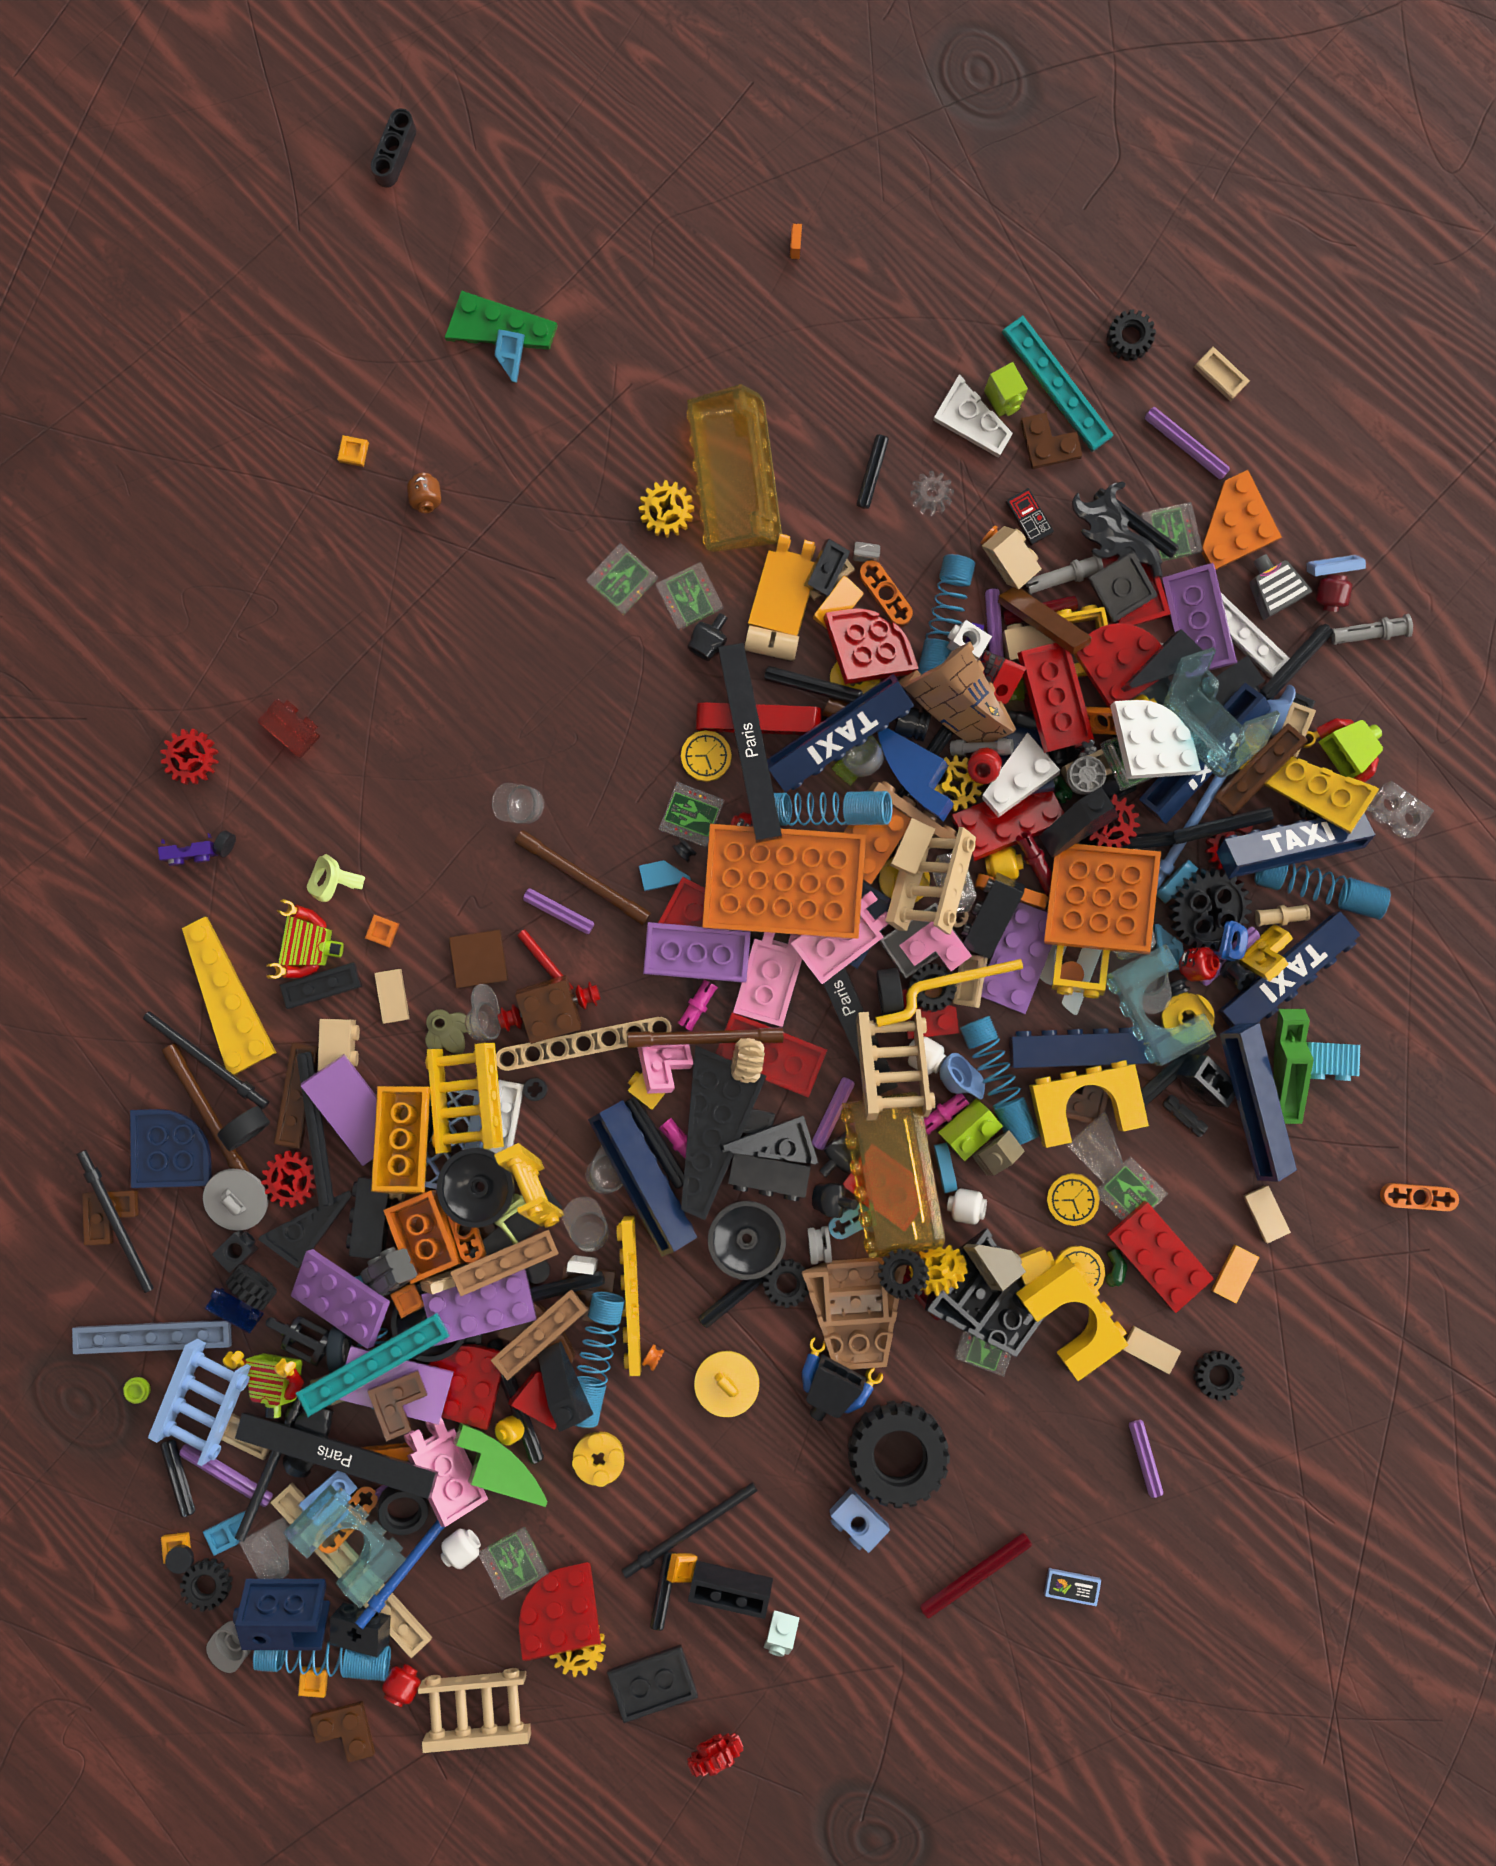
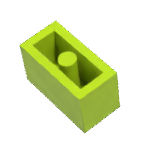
M1012 362L990 374L984 392L998 417L1004 414L1010 416L1021 408L1020 405L1024 401L1028 388Z
M976 1098L938 1133L966 1161L1003 1126L992 1112Z

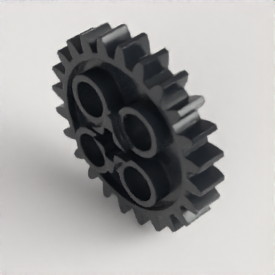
M1212 867L1209 873L1208 870L1201 868V876L1191 872V881L1183 878L1185 886H1176L1180 893L1179 895H1171V898L1176 903L1169 905L1168 908L1175 911V913L1169 915L1168 918L1176 921L1171 925V928L1178 931L1176 936L1184 939L1183 942L1189 946L1192 944L1193 948H1210L1211 946L1213 949L1219 950V943L1222 941L1226 922L1249 923L1244 918V915L1250 914L1252 911L1245 908V906L1252 903V900L1244 898L1249 891L1242 888L1244 882L1237 880V877L1228 879L1224 869L1219 871ZM1223 889V896L1217 899L1218 893ZM1199 895V901L1193 905L1194 898ZM1227 914L1226 920L1220 923L1222 916ZM1203 920L1202 926L1196 929L1197 923ZM1234 933L1232 939L1236 941L1237 937Z

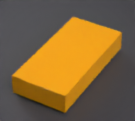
M1234 1244L1211 1291L1237 1303L1259 1257Z

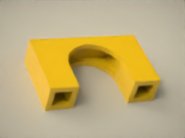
M1124 1060L1111 1063L1112 1068L1102 1070L1101 1066L1086 1068L1085 1074L1076 1075V1071L1060 1074L1061 1079L1051 1081L1050 1076L1035 1079L1036 1084L1029 1085L1042 1146L1048 1148L1072 1142L1066 1117V1105L1072 1093L1086 1085L1098 1086L1108 1094L1112 1101L1119 1131L1149 1126L1135 1064H1127V1061Z
M1065 1257L1016 1294L1036 1322L1065 1303L1080 1302L1087 1305L1089 1319L1086 1328L1078 1337L1057 1351V1354L1068 1370L1079 1381L1129 1344L1123 1337L1127 1334L1118 1321L1114 1323L1110 1318L1113 1312L1104 1301L1100 1303L1097 1299L1100 1293L1091 1281L1087 1283L1083 1277L1087 1275L1078 1262L1073 1264Z

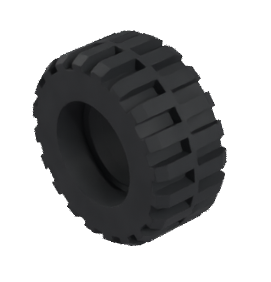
M887 1401V1405L880 1407V1404L873 1406V1411L870 1413L865 1412L861 1416L859 1424L855 1423L852 1429V1437H849L848 1442L849 1464L857 1485L865 1491L866 1496L871 1500L875 1498L880 1505L886 1507L888 1503L893 1504L894 1508H902V1504H909L910 1507L917 1506L916 1501L923 1498L925 1502L931 1498L930 1493L933 1490L936 1492L942 1486L940 1483L941 1479H945L948 1473L946 1467L950 1463L949 1447L941 1427L931 1414L925 1412L924 1408L918 1405L916 1407L912 1406L910 1402L902 1401L901 1404H897L895 1401ZM893 1431L912 1433L920 1441L923 1450V1457L918 1467L913 1472L900 1477L882 1473L874 1461V1449L877 1442L883 1436Z

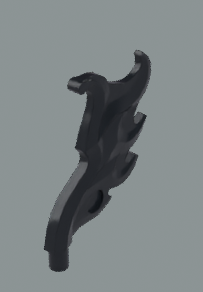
M1122 481L1110 485L1105 490L1104 495L1093 502L1081 501L1079 493L1074 496L1072 500L1074 513L1079 518L1085 520L1090 526V531L1081 530L1082 535L1086 539L1096 542L1101 547L1100 550L1094 548L1091 551L1096 557L1109 559L1116 555L1119 559L1127 553L1134 551L1139 562L1147 564L1151 568L1153 579L1163 576L1160 565L1163 562L1155 546L1148 539L1130 531L1127 527L1129 519L1115 496L1116 491L1122 490L1125 487V482Z

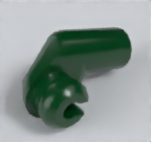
M1057 775L1053 778L1055 790L1057 791L1055 796L1058 802L1063 804L1072 798L1073 791L1060 775Z
M1115 1247L1106 1252L1113 1265L1112 1272L1108 1273L1105 1277L1106 1283L1110 1287L1122 1285L1128 1269L1118 1247Z

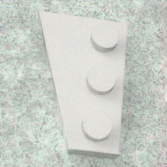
M959 374L933 421L999 458L1013 433L993 411L986 407L980 400V396L968 387L965 380Z
M1027 733L1002 767L997 779L986 789L982 799L1000 817L1059 775L1060 769Z

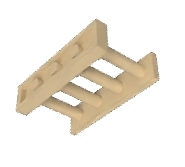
M959 827L956 839L931 838L915 876L913 877L899 870L885 922L899 931H907L911 920L934 922L933 925L945 934L951 935L953 925L956 922V913L971 855L975 849L976 837L964 827ZM929 849H953L950 863L926 862ZM924 872L947 873L944 886H919L922 874ZM916 897H940L937 912L913 910Z
M916 1009L915 1014L912 1016V1021H903L877 1027L873 1020H869V1012H859L856 1018V1029L866 1121L876 1120L879 1112L886 1108L922 1106L923 1117H928L932 1108H935V1095L933 1092L930 1093L923 1036V1033L927 1031L926 1019L921 1018V1009ZM914 1032L915 1046L877 1048L876 1045H872L871 1036H875V1033ZM916 1056L918 1071L879 1073V1070L874 1068V1061H877V1058ZM919 1081L921 1096L892 1098L877 1096L876 1086H880V1083Z
M509 1668L504 1670L503 1673L441 1678L440 1675H431L422 1680L418 1687V1694L429 1693L431 1730L429 1733H426L422 1741L423 1753L528 1744L531 1736L530 1723L523 1724L520 1721L518 1685H524L527 1676L526 1671H519L518 1668ZM507 1686L510 1723L507 1726H497V1724H494L491 1687ZM481 1688L484 1725L481 1728L471 1729L468 1726L465 1690ZM455 1691L458 1726L455 1730L445 1731L442 1728L439 1692Z

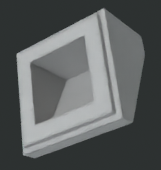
M855 542L854 561L867 562L873 560L878 562L880 545Z

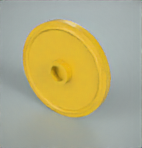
M734 1351L714 1353L701 1363L696 1372L695 1393L701 1405L714 1415L720 1417L740 1415L748 1410L757 1398L759 1391L757 1370L753 1363L740 1353Z

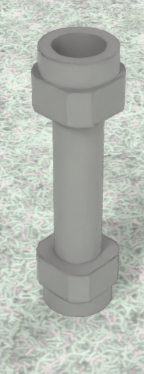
M999 738L998 742L966 743L964 739L954 740L950 743V753L952 756L957 755L961 757L966 756V753H973L979 748L987 747L998 752L1000 756L1009 755L1014 751L1013 739Z

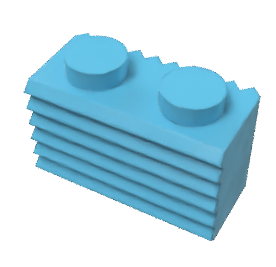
M1306 1042L1314 1059L1310 1079H1325V1074L1335 1075V1080L1351 1081V1076H1359L1360 1045Z

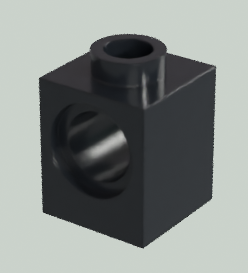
M240 1230L234 1232L212 1255L231 1273L259 1248L255 1245L256 1240L250 1233ZM234 1243H238L242 1247L241 1256L233 1253L232 1247Z

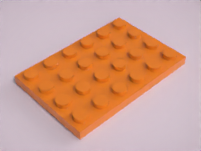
M710 824L703 928L859 939L866 834L781 829L782 838L756 843L753 827Z

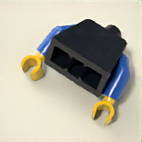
M814 1337L810 1342L811 1354L807 1355L802 1370L803 1389L808 1393L806 1401L813 1406L810 1411L811 1417L817 1421H823L826 1414L834 1418H840L843 1413H850L862 1408L874 1390L872 1386L882 1381L883 1374L879 1373L878 1377L872 1380L871 1373L875 1368H868L865 1373L866 1377L823 1354L819 1358V1352L825 1349L826 1344L823 1341V1346L820 1350L814 1349Z

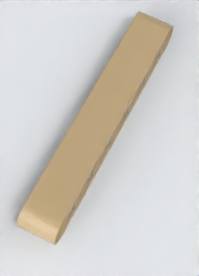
M654 1017L550 1038L533 1044L525 1043L505 1047L497 1052L496 1062L500 1069L509 1071L627 1047V1032L632 1026L639 1027L642 1032L650 1031L654 1033L653 1025L657 1021H663L667 1025L666 1032L672 1031V1025L664 1017ZM607 1031H612L616 1035V1042L612 1046H607L603 1042V1035ZM582 1036L588 1037L591 1041V1046L587 1051H582L578 1048L577 1042ZM557 1041L565 1045V1053L562 1056H557L552 1051L553 1044ZM532 1046L537 1047L540 1051V1057L536 1061H531L527 1056V1051ZM507 1051L511 1052L515 1057V1061L511 1066H506L502 1062V1056Z

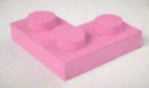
M930 922L899 945L914 966L935 951L950 971H953L972 957L953 930L951 935L945 934L933 925L934 922Z
M689 1045L637 1047L647 1094L672 1093L675 1086L671 1069H690L693 1066Z

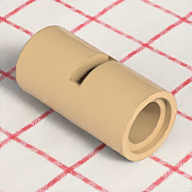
M749 626L745 651L794 661L800 636Z

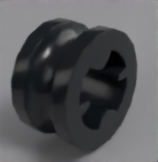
M682 838L679 839L678 845L674 844L672 846L687 863L690 861V856L697 854Z
M1182 978L1165 985L1164 988L1169 990L1168 997L1171 998L1189 991L1190 986L1185 985L1187 979Z
M540 1078L529 1079L523 1088L525 1097L531 1101L543 1099L548 1091L545 1081ZM534 1082L539 1083L538 1087L542 1086V1092L538 1093L537 1097L532 1096L533 1092L529 1093V1087L533 1086Z

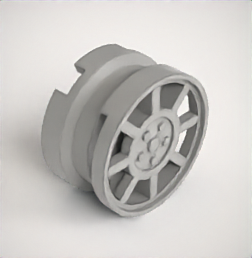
M1092 756L1078 758L1070 765L1066 773L1067 784L1072 788V791L1080 795H1088L1104 784L1106 779V770L1103 763Z
M823 1226L819 1230H815L814 1227L807 1228L811 1265L818 1264L819 1261L832 1263L828 1226Z

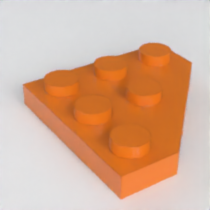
M1248 470L1223 482L1200 551L1206 563H1213L1215 570L1282 538Z

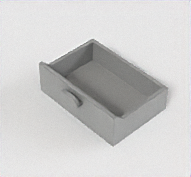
M934 903L924 911L937 912V903ZM911 920L907 931L895 929L879 941L904 979L915 973L920 967H924V965L939 957L935 951L914 966L899 946L930 922Z

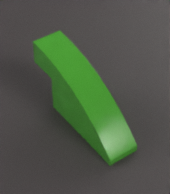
M1279 1009L1273 1078L1285 1124H1302L1313 1067L1314 1059L1306 1043L1310 1020L1305 1009Z
M460 1423L454 1444L458 1447L478 1452L468 1480L471 1485L546 1507L547 1500L536 1479L509 1449L480 1430Z

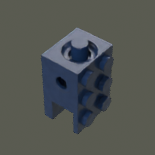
M246 1579L240 1607L235 1608L233 1613V1623L235 1624L241 1650H322L331 1604L330 1601H323L326 1590L325 1579Z

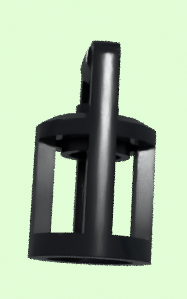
M301 1316L296 1317L290 1324H284L272 1317L266 1320L265 1325L280 1332L283 1336L281 1341L282 1350L314 1366H318L327 1352L329 1330ZM303 1324L324 1336L319 1342L302 1333L303 1326L301 1325ZM298 1341L314 1349L315 1352L311 1357L290 1345Z

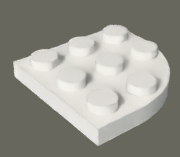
M1146 700L1115 701L1110 705L1127 779L1194 775L1201 771L1190 730L1171 710L1163 705Z

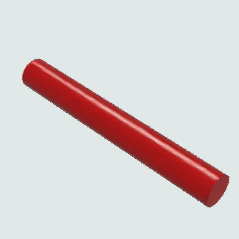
M525 929L522 930L517 936L553 979L563 976Z

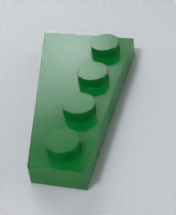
M461 290L445 339L446 341L453 342L455 340H462L468 343L478 344V342H486L496 345L498 330L500 329L524 334L523 347L550 349L558 325L557 322Z

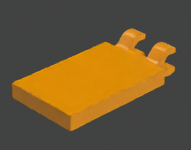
M780 534L776 552L768 551L748 625L798 636L811 590L804 586L815 563L812 562V557L816 546H814L815 542L805 540L801 555L788 551L791 544L790 536Z

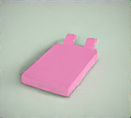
M872 891L864 895L861 900L859 939L800 935L791 942V945L821 984L825 983L883 938L879 931L888 925L885 922L888 912H884L876 920L866 909L878 900Z
M764 932L762 940L754 939L748 960L747 981L741 984L733 1013L783 1027L802 962V958L791 945V942L800 935L790 934L788 944L773 940L775 933Z
M441 1418L439 1425L425 1422L429 1432L433 1435L425 1441L419 1429L408 1432L404 1435V1439L414 1451L407 1455L410 1463L439 1471L432 1497L428 1500L441 1527H446L487 1501L488 1497L483 1488L473 1486L468 1482L473 1466L464 1448L454 1444L457 1434L455 1429L447 1431Z

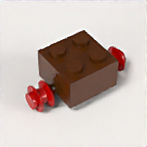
M567 975L517 989L515 996L519 1008L512 1004V1008L509 1011L501 1007V1013L497 1014L499 1024L502 1029L506 1028L510 1032V1028L513 1025L521 1029L524 1021L531 1044L580 1030L581 1020L576 1004L579 1003L583 1009H586L587 1003L591 1002L597 1006V1000H601L597 985L592 986L589 981L587 988L583 989L580 985H577L576 995L572 994Z

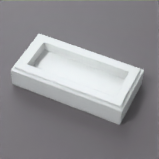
M574 1255L568 1261L567 1271L593 1275L597 1269L598 1259Z

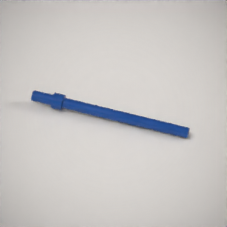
M438 1519L377 1595L374 1594L367 1602L369 1604L355 1622L360 1628L364 1629L376 1612H381L386 1605L385 1601L444 1529V1527H441Z

